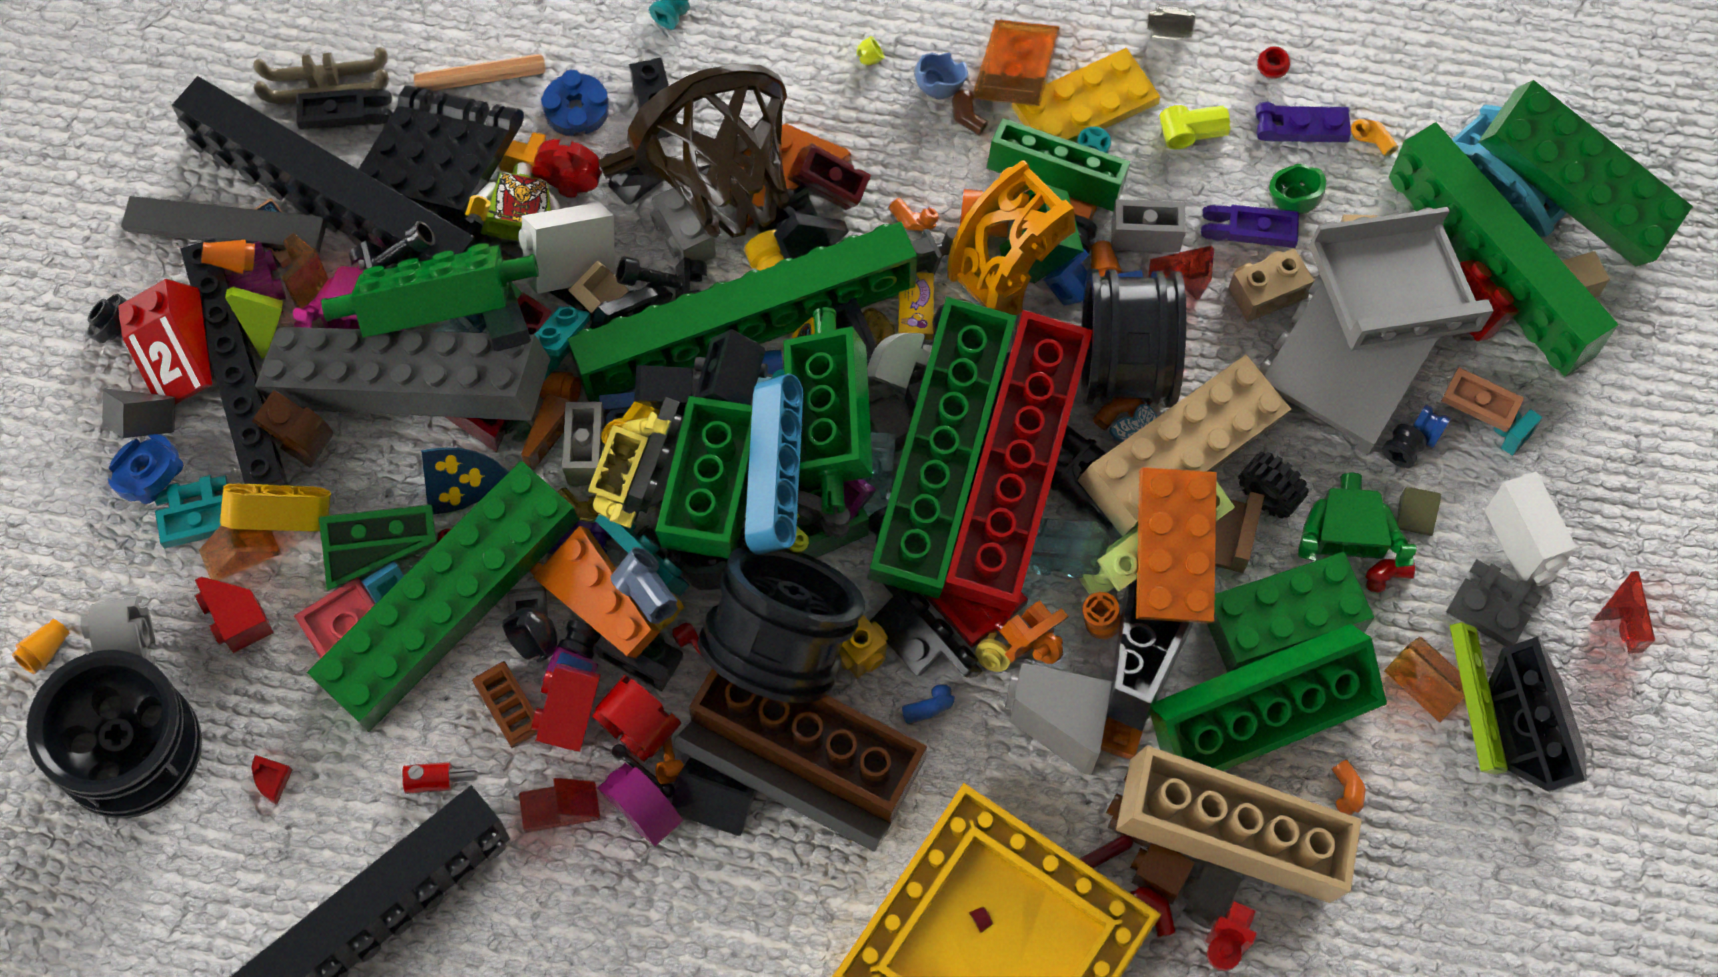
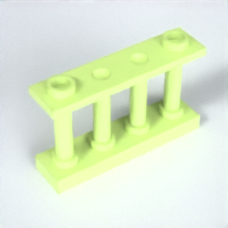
M1216 481L1217 521L1234 509L1235 506ZM1138 526L1074 570V573L1090 595L1096 592L1108 593L1114 587L1117 591H1120L1137 579Z

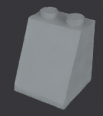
M1022 663L1019 675H1011L1005 708L1012 710L1009 722L1083 774L1092 775L1100 754L1112 681Z

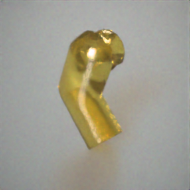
M871 307L863 311L870 331L876 338L877 345L885 338L895 334L894 324L882 312Z
M566 487L557 491L574 507L580 521H595L599 516V513L593 509V501L596 495L589 497L588 501H579Z

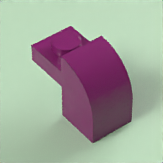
M624 763L621 767L611 772L607 779L597 787L602 796L619 809L634 829L655 847L684 821L665 795L636 766L632 768L627 763Z

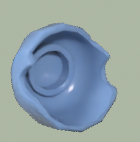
M949 52L940 55L928 53L922 55L914 68V76L919 88L925 94L939 100L952 97L959 91L968 77V70L965 62L959 64L954 62Z

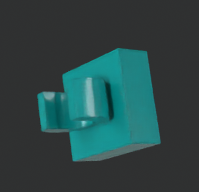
M1530 409L1522 417L1518 411L1507 432L1493 427L1498 435L1506 437L1501 448L1513 456L1534 434L1542 416Z

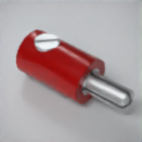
M450 762L404 765L402 771L405 794L452 790L453 782L476 781L478 777L475 767L452 769Z

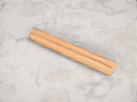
M536 54L416 73L414 75V84L421 89L436 91L543 74L546 72L543 55Z

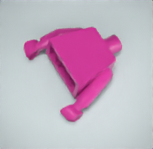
M359 265L357 267L341 266L337 268L334 277L326 281L309 304L303 309L295 308L293 310V318L296 320L294 327L312 328V321L320 318L325 328L360 329L356 315L337 318L327 322L323 314L321 300L323 298L351 294L359 275L363 274L362 272L365 269H359Z

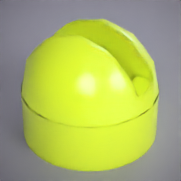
M872 36L863 40L857 47L856 54L860 56L859 61L864 65H874L885 58L880 45Z

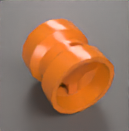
M1096 592L1087 597L1082 609L1087 631L1097 639L1105 640L1112 638L1119 631L1121 619L1118 601L1107 592Z

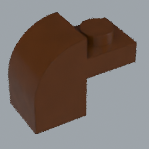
M275 390L272 391L252 420L253 423L283 442L280 449L309 468L313 466L333 436L331 427L318 414L307 406L305 409L301 408Z

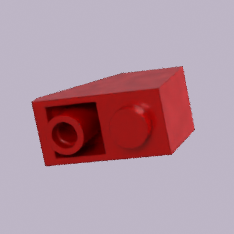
M202 576L195 579L200 593L196 594L195 598L204 614L211 613L215 623L209 625L219 645L226 643L230 650L235 653L274 633L259 601L250 589Z

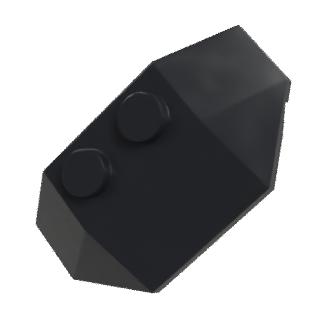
M1537 636L1502 648L1498 657L1499 661L1489 679V687L1507 771L1547 792L1557 791L1587 781L1585 748L1563 681L1541 639Z

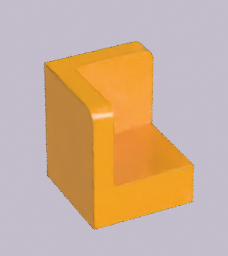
M532 132L528 144L513 140L499 163L500 171L513 174L514 165L521 162L533 166L538 147L547 141L546 135Z

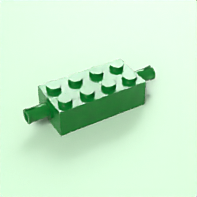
M478 244L470 247L468 252L454 254L453 251H445L434 255L431 260L419 262L417 258L404 260L398 263V267L384 269L383 266L370 267L362 272L363 274L359 275L351 294L323 298L321 305L327 322L337 318L356 315L362 336L365 338L505 308L509 282L539 277V269L534 254L503 261L499 245L489 247V244Z
M823 307V316H821L820 308L813 312L815 334L783 340L784 375L793 374L798 378L803 389L799 486L802 489L821 486V511L825 514L835 515V507H837L839 514L846 510L843 483L873 477L866 345L853 326L836 330V311L832 308Z

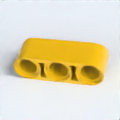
M227 484L223 487L220 524L227 528L244 530L320 531L319 516L329 515L331 492L325 488L314 486Z

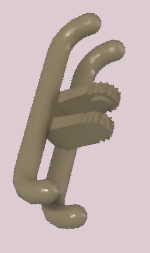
M378 47L375 49V57L372 59L335 63L332 53H323V64L315 65L311 55H302L303 66L280 69L269 67L263 59H256L253 67L260 77L274 82L306 79L309 88L275 91L269 89L263 81H258L254 84V91L260 99L266 102L288 104L296 103V95L302 93L362 88L364 90H383L389 84V75L387 71L382 69L388 61V53L385 48ZM376 72V79L371 82L339 85V76Z

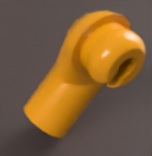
M1358 119L1352 123V136L1358 141L1376 144L1385 157L1392 155L1399 148L1382 123L1365 119Z

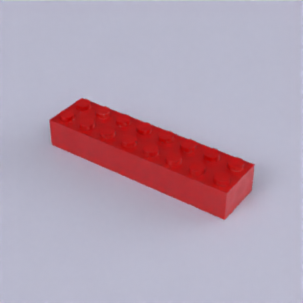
M1026 310L1022 311L942 592L1011 613L1016 608L1093 330Z

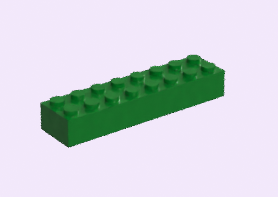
M1437 122L1406 139L1402 144L1389 178L1394 188L1398 192L1403 193L1412 203L1415 212L1424 208L1437 209L1448 207L1449 213L1442 225L1459 262L1479 261L1490 270L1491 276L1489 278L1497 287L1505 288L1513 296L1514 302L1512 304L1518 309V313L1513 316V319L1523 329L1526 338L1540 348L1546 355L1549 364L1553 368L1558 369L1564 377L1597 357L1619 325Z
M946 296L867 579L939 599L1016 315Z
M521 460L307 673L360 725L370 732L544 557L558 540L579 521L574 507Z

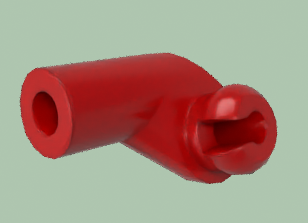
M1382 559L1366 572L1367 590L1377 593L1385 591L1386 581H1389L1392 577L1413 579L1415 562L1413 566L1396 567L1395 559Z
M1138 887L1130 892L1161 913L1155 923L1157 938L1176 934L1170 904L1164 896L1149 887Z

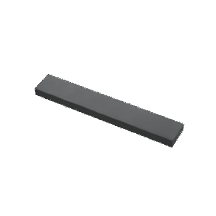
M129 196L121 227L125 232L203 241L215 239L216 242L246 239V243L261 241L265 248L320 253L328 222L324 217Z
M693 721L676 736L673 744L675 749L871 851H876L890 829V823Z

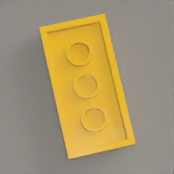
M1126 47L1045 84L1038 105L1012 102V108L1023 125L1076 143L1080 132L1085 128L1092 126L1106 129L1159 104L1161 96Z

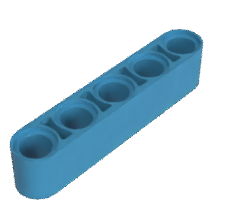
M786 374L757 383L753 391L745 541L750 551L757 555L789 548L796 539L803 389L800 381L793 374Z

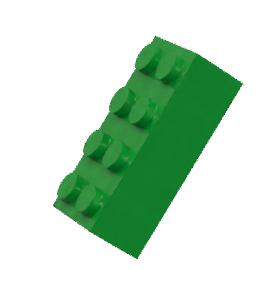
M693 396L688 397L655 530L662 548L729 558V555L737 548L747 504L752 405Z
M1345 552L1216 593L1214 622L1207 623V626L1227 672H1230L1350 623L1365 633L1375 617Z

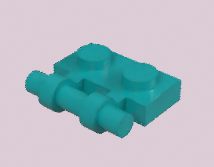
M211 475L199 477L197 482L181 486L179 483L169 484L166 487L167 489L159 493L155 504L159 506L169 503V508L155 511L160 544L164 549L237 531L220 524L223 495L216 496V492L222 491L223 487L229 484L226 475L214 478ZM202 496V500L183 504L184 499Z

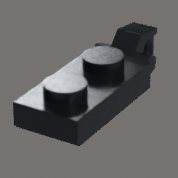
M648 283L646 287L636 291L631 290L615 300L604 301L595 309L590 329L607 325L617 317H629L641 313L645 308L652 305L661 306L669 303L673 293L665 286Z

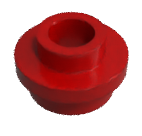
M1277 46L1268 47L1258 56L1257 68L1265 77L1272 79L1281 78L1289 71L1290 58L1283 48Z

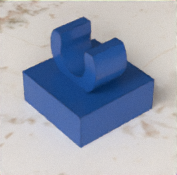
M635 392L599 395L604 411L608 413L606 417L607 424L614 420L616 415H625L634 403Z

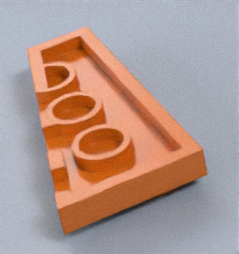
M579 526L538 570L533 578L622 653L636 658L660 631L654 623H650L632 597L623 594L613 585L610 576L616 570L615 566L588 528Z

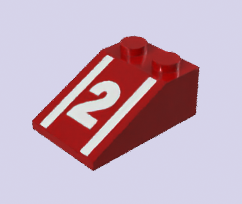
M164 279L118 306L122 338L151 394L175 397L176 405L212 386L199 288Z

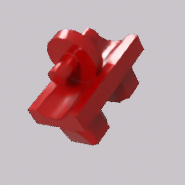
M1233 902L1230 910H1227L1224 917L1220 916L1212 926L1205 942L1209 944L1206 953L1207 959L1215 969L1220 971L1234 969L1241 961L1242 956L1251 947L1257 935V932L1249 929L1256 913L1255 910Z

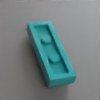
M599 514L595 521L628 553L633 547H640L648 551L658 561L660 568L657 570V574L669 590L678 596L685 592L690 585L680 576L683 570L670 558L666 557L663 560L657 554L660 547L644 534L639 537L634 532V529L637 527L634 522L631 528L611 522L609 521L610 519Z

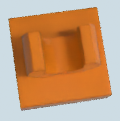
M1107 717L1100 750L1132 759L1137 753L1143 731Z

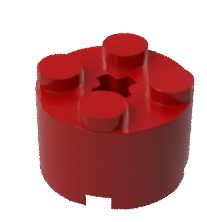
M625 674L595 708L596 712L592 715L600 726L616 740L622 734L623 736L620 738V741L644 763L649 757L653 758L682 724L672 712L669 715L664 711L665 708L659 700L636 681L629 679Z

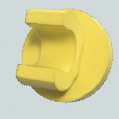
M996 632L990 633L987 639L978 644L975 655L978 658V662L984 668L994 672H1001L1006 670L1011 663L1004 655L1011 646L1009 643L1005 646L1003 643L995 640Z

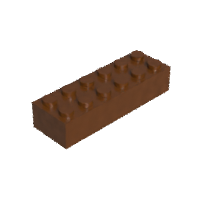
M711 668L689 706L691 721L890 824L926 760V745L828 695L819 701L809 703H788L751 693L731 683L719 675L713 668Z

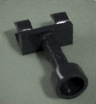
M417 221L406 228V238L383 253L380 246L368 241H364L361 243V246L351 249L349 251L351 266L358 262L359 269H368L374 266H383L386 269L387 266L413 249L422 253L435 244V236L426 223Z
M623 256L617 266L616 281L618 284L634 286L636 281H643L675 288L676 300L679 296L686 293L695 294L701 292L700 290L690 291V281L701 282L702 275L707 276V264L702 260H690V258L684 257L675 266V274L640 267L638 259Z

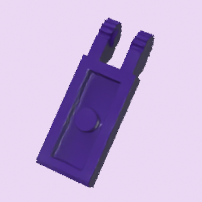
M1233 204L1231 206L1207 205L1203 208L1202 217L1207 221L1221 223L1229 220L1228 225L1218 223L1203 225L1201 227V236L1205 239H1213L1215 241L1227 239V241L1296 248L1298 212Z

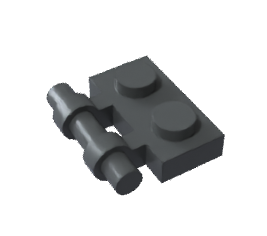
M1476 559L1469 572L1482 578L1480 583L1477 585L1465 578L1446 612L1462 622L1474 626L1481 633L1506 647L1514 645L1531 617L1530 614L1518 607L1521 602H1524L1535 609L1542 596L1530 589L1531 585L1521 580L1518 583L1500 572L1501 568L1491 563L1488 566ZM1494 585L1510 594L1508 602L1489 592L1491 586Z

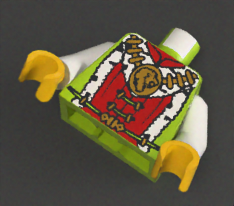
M522 162L515 164L513 174L500 173L497 182L488 183L477 195L470 197L465 215L475 214L481 217V220L484 221L481 234L519 241L518 233L522 229L523 215L561 209L555 196L549 193V184L545 180L533 178L532 165Z

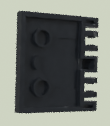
M406 85L398 95L396 109L358 169L426 209L467 218L468 216L465 215L470 197L477 195L489 182L523 124V111L499 104L494 105L492 110H489V104L485 101H476L475 99L458 95L450 96L448 93L443 92L438 93L436 98H434L432 90Z

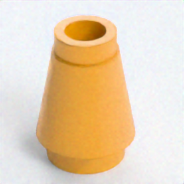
M52 619L49 623L17 643V649L12 653V657L31 674H35L39 669L45 670L70 632L61 622Z

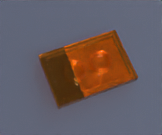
M996 19L975 84L974 99L1040 106L1059 40L1060 26Z

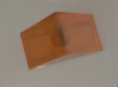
M222 525L199 549L209 578L217 581L282 554L272 530L232 529Z

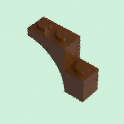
M1116 793L1106 812L1112 816L1107 828L1120 835H1127L1116 831L1123 798L1122 795ZM1127 835L1133 839V842L1148 849L1146 851L1140 847L1130 868L1136 871V874L1131 883L1138 887H1149L1164 896L1169 901V904L1173 905L1195 863L1180 852Z

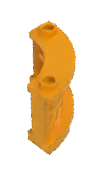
M1024 160L1013 167L1005 169L1000 177L973 204L959 226L948 257L947 277L952 282L958 280L981 306L1013 315L1020 314L1023 311L1025 291L1031 279L1028 271L1036 259L1042 262L1059 243L1076 232L1074 207L1066 199L1062 201L1029 168V165ZM1029 188L1036 194L1030 202L1029 195L1023 193ZM1044 203L1050 208L1046 213L1037 211ZM1014 221L1009 235L1010 251L1005 257L996 256L989 259V229L1002 222Z

